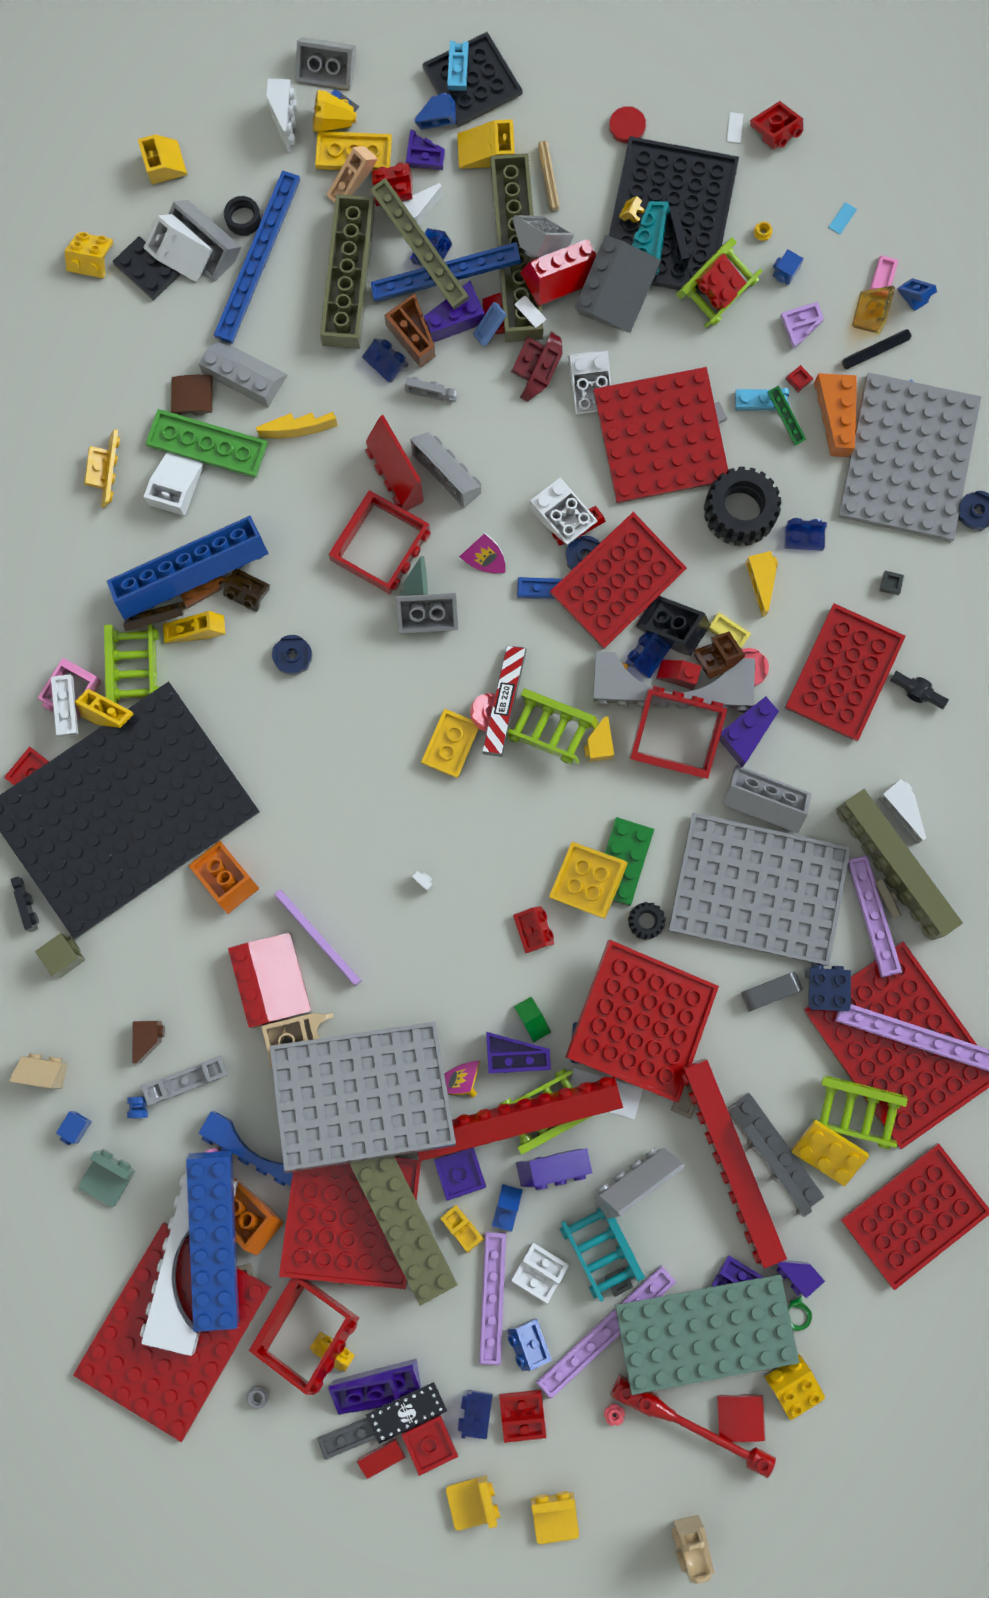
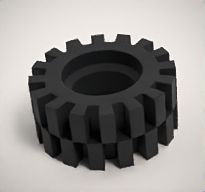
M644 902L632 909L628 917V926L636 937L643 938L644 940L653 939L663 931L666 917H664V911L660 909V906H656L652 902ZM644 913L651 914L655 920L653 927L649 929L643 928L639 923V918Z

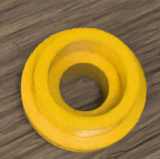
M762 221L755 226L753 233L756 239L766 241L772 236L773 230L768 222Z

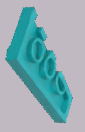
M649 201L640 222V228L635 233L632 244L633 247L661 260L669 210L668 202Z

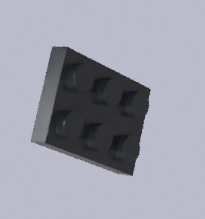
M138 236L112 262L154 301L180 276V273L156 260L144 249L146 241Z

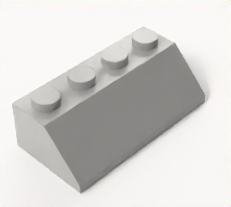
M189 200L173 202L169 214H173L213 250L203 272L213 281H216L235 263L241 246Z
M514 215L513 217L519 245L526 250L525 254L532 258L542 257L568 247L574 237V234L544 216Z
M223 341L208 347L198 363L202 374L213 376L214 380L267 407L270 406L287 377V374Z
M428 432L410 439L412 455L463 508L481 494V483L475 476L471 477L467 473L468 470L465 465L459 464L455 460L454 454L449 449L445 450L441 446L442 442L437 436L433 437Z
M736 765L725 793L723 805L746 813L748 816L762 819L769 824H775L788 831L799 833L808 815L811 793Z
M653 1148L645 1154L647 1158L642 1162L637 1160L629 1166L631 1170L627 1173L622 1171L613 1178L614 1182L608 1185L606 1183L597 1189L598 1194L593 1198L607 1219L621 1216L684 1169L685 1165L665 1148L659 1150Z

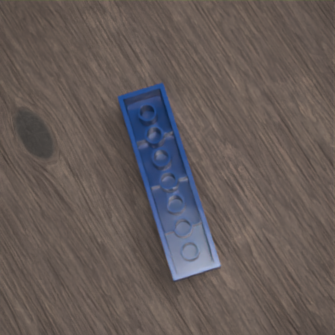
M250 515L106 581L113 601L125 620L164 601L171 600L175 596L188 592L199 585L206 584L210 580L226 575L228 572L241 568L254 560L261 559L269 553Z
M232 1151L189 1153L186 1159L193 1332L237 1329L239 1323Z

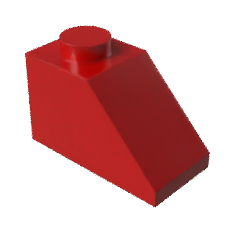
M661 660L656 679L694 690L702 666L684 660Z

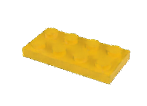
M318 131L315 167L322 170H341L352 148L365 146L378 158L371 172L382 166L386 168L391 167L392 134Z

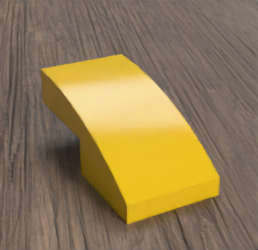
M457 1205L440 1218L467 1253L484 1240Z

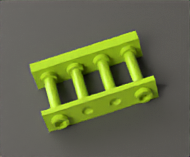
M733 237L726 241L675 294L680 300L685 296L691 297L710 318L703 325L705 328L711 324L715 326L722 319L720 315L749 285L750 287L754 286L760 280L758 276L763 272L759 269L752 274L734 254L733 246L737 242ZM724 253L747 281L737 293L736 298L726 308L715 313L696 292L695 286L697 282L695 280L720 254Z
M112 624L104 625L105 689L107 699L118 704V700H121V698L146 697L160 687L157 686L156 640H159V631L153 624L148 625V631L119 632ZM148 639L149 650L120 652L117 650L116 642H119V640ZM149 658V669L126 671L117 669V662L120 659ZM149 677L150 689L120 690L118 688L117 681H120V679Z
M524 688L521 696L526 705L514 729L509 728L507 738L512 742L518 743L520 741L560 757V760L566 764L571 765L575 763L578 765L580 761L574 753L585 730L589 727L596 729L598 725L597 718L594 715ZM537 706L542 708L543 713L532 736L529 737L522 734L521 731L532 709ZM555 713L560 715L561 719L549 744L539 741L538 739L550 715ZM573 720L578 722L579 726L567 751H564L556 746L567 723Z
M564 1068L555 1073L556 1078L514 1101L509 1098L500 1103V1105L517 1103L524 1098L532 1099L531 1096L540 1091L551 1094L552 1091L549 1086L559 1081L564 1088H573L568 1079V1076L572 1075L573 1072L571 1070L566 1071ZM590 1117L538 1130L539 1135L531 1138L530 1135L528 1136L527 1133L519 1135L521 1145L517 1147L522 1155Z
M823 1075L821 1084L825 1086L826 1095L820 1120L817 1121L834 1132L878 1143V1146L890 1150L891 1147H897V1142L891 1139L897 1109H900V1106L906 1107L907 1096ZM837 1090L846 1091L847 1095L840 1126L828 1123L834 1094ZM858 1095L866 1096V1100H868L861 1131L849 1128L855 1098H858ZM879 1100L888 1102L887 1105L889 1106L882 1137L870 1134L876 1103H879Z

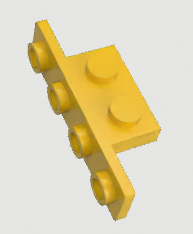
M116 429L110 434L108 450L89 446L84 485L103 489L101 507L103 508L108 503H111L113 499V492L110 490L111 484L113 485L115 482L113 467L116 466L118 455H115V451L120 444V437L117 436L118 430Z

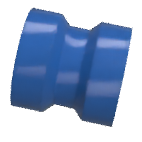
M127 1097V1104L129 1105L127 1118H148L145 1097Z

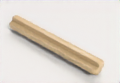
M540 141L538 149L549 209L552 212L558 211L560 204L549 145L547 141Z

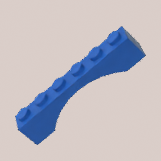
M216 1111L210 1112L198 1133L203 1136V1141L210 1145H213V1143L221 1146L219 1149L221 1151H232L233 1154L239 1156L237 1160L243 1164L249 1165L251 1163L257 1167L256 1171L265 1176L269 1173L274 1176V1181L283 1186L288 1184L291 1186L293 1172L285 1173L283 1163L270 1161L256 1154L241 1140L232 1120Z

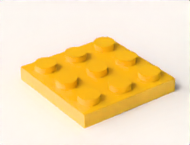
M571 842L549 898L605 919L628 862Z

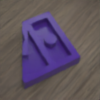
M410 129L406 164L409 163L410 167L443 170L445 149L433 144L426 137L423 139L416 134V131Z

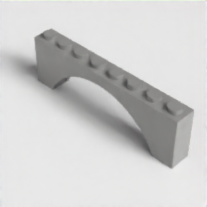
M596 651L593 702L603 706L609 705V703H617V706L637 704V707H643L647 689L653 688L634 678L622 665L616 652ZM743 658L738 664L727 670L711 684L700 689L681 693H685L684 697L692 699V695L704 698L703 702L709 704L712 701L723 703V707L727 711L728 708H735L737 712H746L754 706L755 659ZM656 696L652 697L650 704L657 705V708H668L671 705L676 706L677 709H688V706H691ZM696 707L697 710H706Z

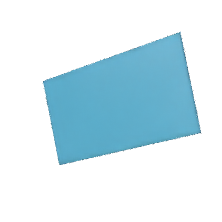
M845 202L829 225V228L841 234L857 209Z

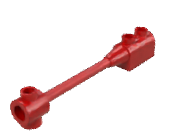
M620 1374L618 1375L610 1392L612 1398L648 1417L652 1416L669 1422L673 1421L746 1459L748 1469L765 1478L770 1477L775 1467L776 1457L757 1447L748 1451L680 1416L660 1400L658 1394L653 1391L631 1395L628 1378Z

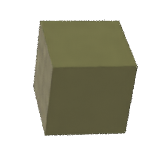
M62 933L35 951L52 977L61 978L85 961L77 943L69 935Z

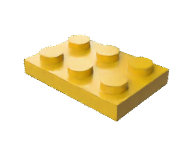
M444 708L421 764L458 779L479 728L475 726L472 719Z
M816 1119L793 1146L791 1152L844 1187L869 1158V1153Z

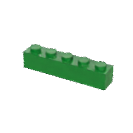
M779 385L767 391L794 446L805 441L806 437Z

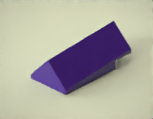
M417 1358L333 1380L328 1390L338 1415L380 1408L401 1398V1396L420 1389L421 1383Z

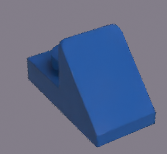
M913 278L897 288L898 292L914 311L927 304L930 297L937 292L936 285Z
M502 1184L492 1222L493 1227L512 1232L523 1189Z

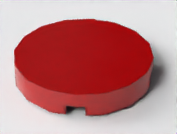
M624 106L612 113L609 121V131L617 141L628 143L629 136L637 138L643 136L646 129V119L639 109Z

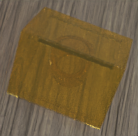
M894 285L860 292L852 323L854 328L877 334L881 333L887 322L895 290Z

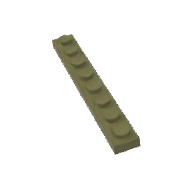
M384 178L370 188L376 200L453 310L470 298L387 179Z

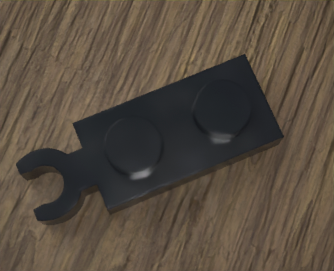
M19 876L11 878V883L15 890L14 896L25 931L32 932L38 930L37 924L39 919L31 906L33 904L31 894L25 891L22 878H19Z

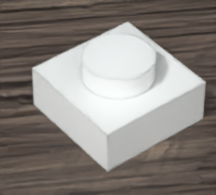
M417 871L412 876L413 880L427 892L433 887L431 883L433 879L425 872L421 874Z

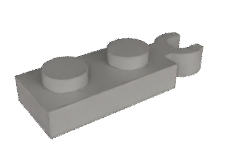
M417 377L406 378V393L441 401L446 399L450 402H456V389H446L438 382H425Z

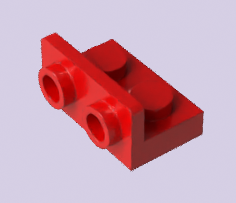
M542 906L533 907L513 915L525 954L554 945V935L548 926V917Z

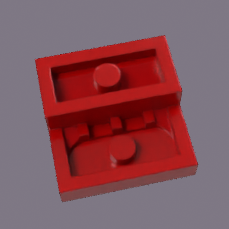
M541 1389L499 1394L504 1443L547 1438Z
M719 1394L717 1396L719 1436L730 1442L765 1441L763 1395L742 1394L741 1396Z

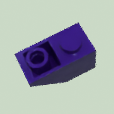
M784 1260L776 1264L778 1266L776 1269L777 1273L784 1280L786 1278L789 1279L792 1283L790 1288L798 1297L800 1295L805 1298L809 1297L825 1282L808 1262Z

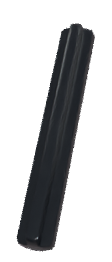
M905 329L843 358L842 365L844 369H849L910 340L912 334L909 329Z

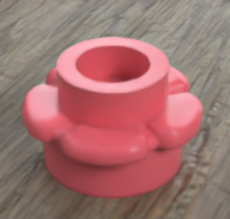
M611 1404L605 1409L604 1417L607 1424L619 1426L623 1423L625 1411L618 1404Z

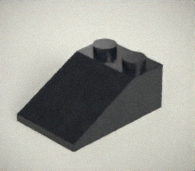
M658 596L648 606L636 624L638 629L671 649L690 657L711 626L704 612L662 596Z

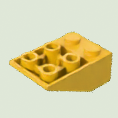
M513 119L493 120L457 133L459 169L491 168V156L515 154Z

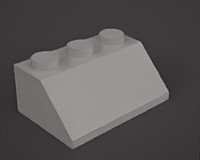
M300 38L297 41L295 81L350 89L355 68L356 46Z
M456 593L396 596L399 633L458 630Z

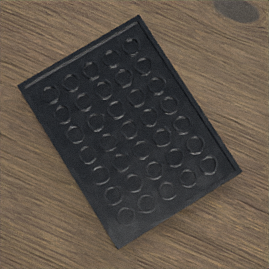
M629 136L609 236L632 246L633 238L640 228V222L644 213L639 215L636 212V215L640 218V221L636 223L632 222L631 219L623 221L619 215L626 201L637 196L642 200L640 206L644 210H646L649 201L668 202L669 207L677 206L678 213H681L683 218L682 229L687 234L686 245L691 250V259H689L688 266L680 269L667 219L658 275H655L651 285L680 290L722 246L739 161L738 156ZM697 284L695 286V288L697 289L696 292L698 294L706 295L705 293L701 292Z

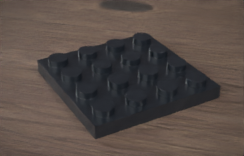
M488 32L467 41L469 42L466 91L448 90L449 50L422 63L423 69L437 93L450 94L454 99L457 127L523 94L522 88Z

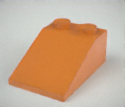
M221 841L217 842L188 865L227 914L259 890V887Z
M234 1178V1181H238L234 1197L236 1242L245 1251L258 1256L283 1225L284 1221L245 1185Z

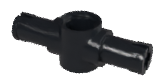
M895 671L890 680L906 689L905 692H907L908 698L917 703H923V701L926 703L928 701L943 710L949 701L948 698L935 692L932 684L922 677L911 679Z

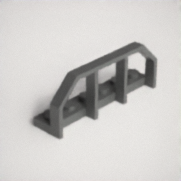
M747 1093L727 1108L728 1112L752 1143L748 1146L753 1150L759 1151L774 1172L771 1178L782 1183L798 1207L797 1214L805 1217L812 1212L811 1207L825 1196L796 1156L791 1153V1149L752 1095Z

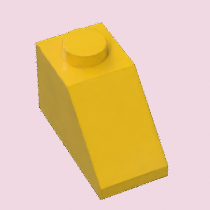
M608 716L601 720L587 739V745L583 746L584 755L589 757V762L609 760L614 757Z

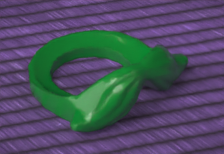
M802 1296L793 1299L788 1306V1310L791 1307L803 1309L807 1314V1320L803 1325L797 1326L791 1321L792 1329L796 1331L806 1329L812 1320V1312L802 1302Z

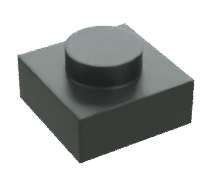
M884 571L879 591L899 595L904 575Z
M622 1267L604 1277L607 1280L623 1272L625 1269ZM628 1278L610 1289L614 1297L633 1288V1285Z

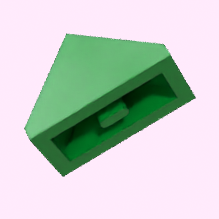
M532 997L514 1006L533 1042L551 1033L546 1020Z

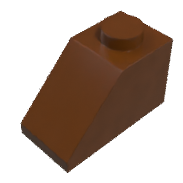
M133 1021L132 1063H142L162 1042V1037L165 1036V1026L162 1025V1021Z

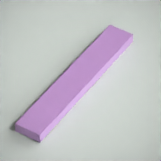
M868 855L849 859V871L880 977L902 973Z
M279 889L275 893L277 899L352 984L358 986L362 980L286 894Z
M485 1232L479 1364L500 1365L506 1233Z

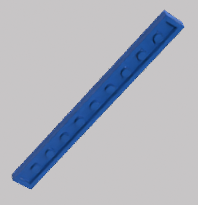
M282 170L215 330L214 337L216 339L233 344L300 183V176Z

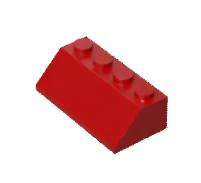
M586 239L530 261L520 273L537 305L541 306L583 289L597 255L589 240Z

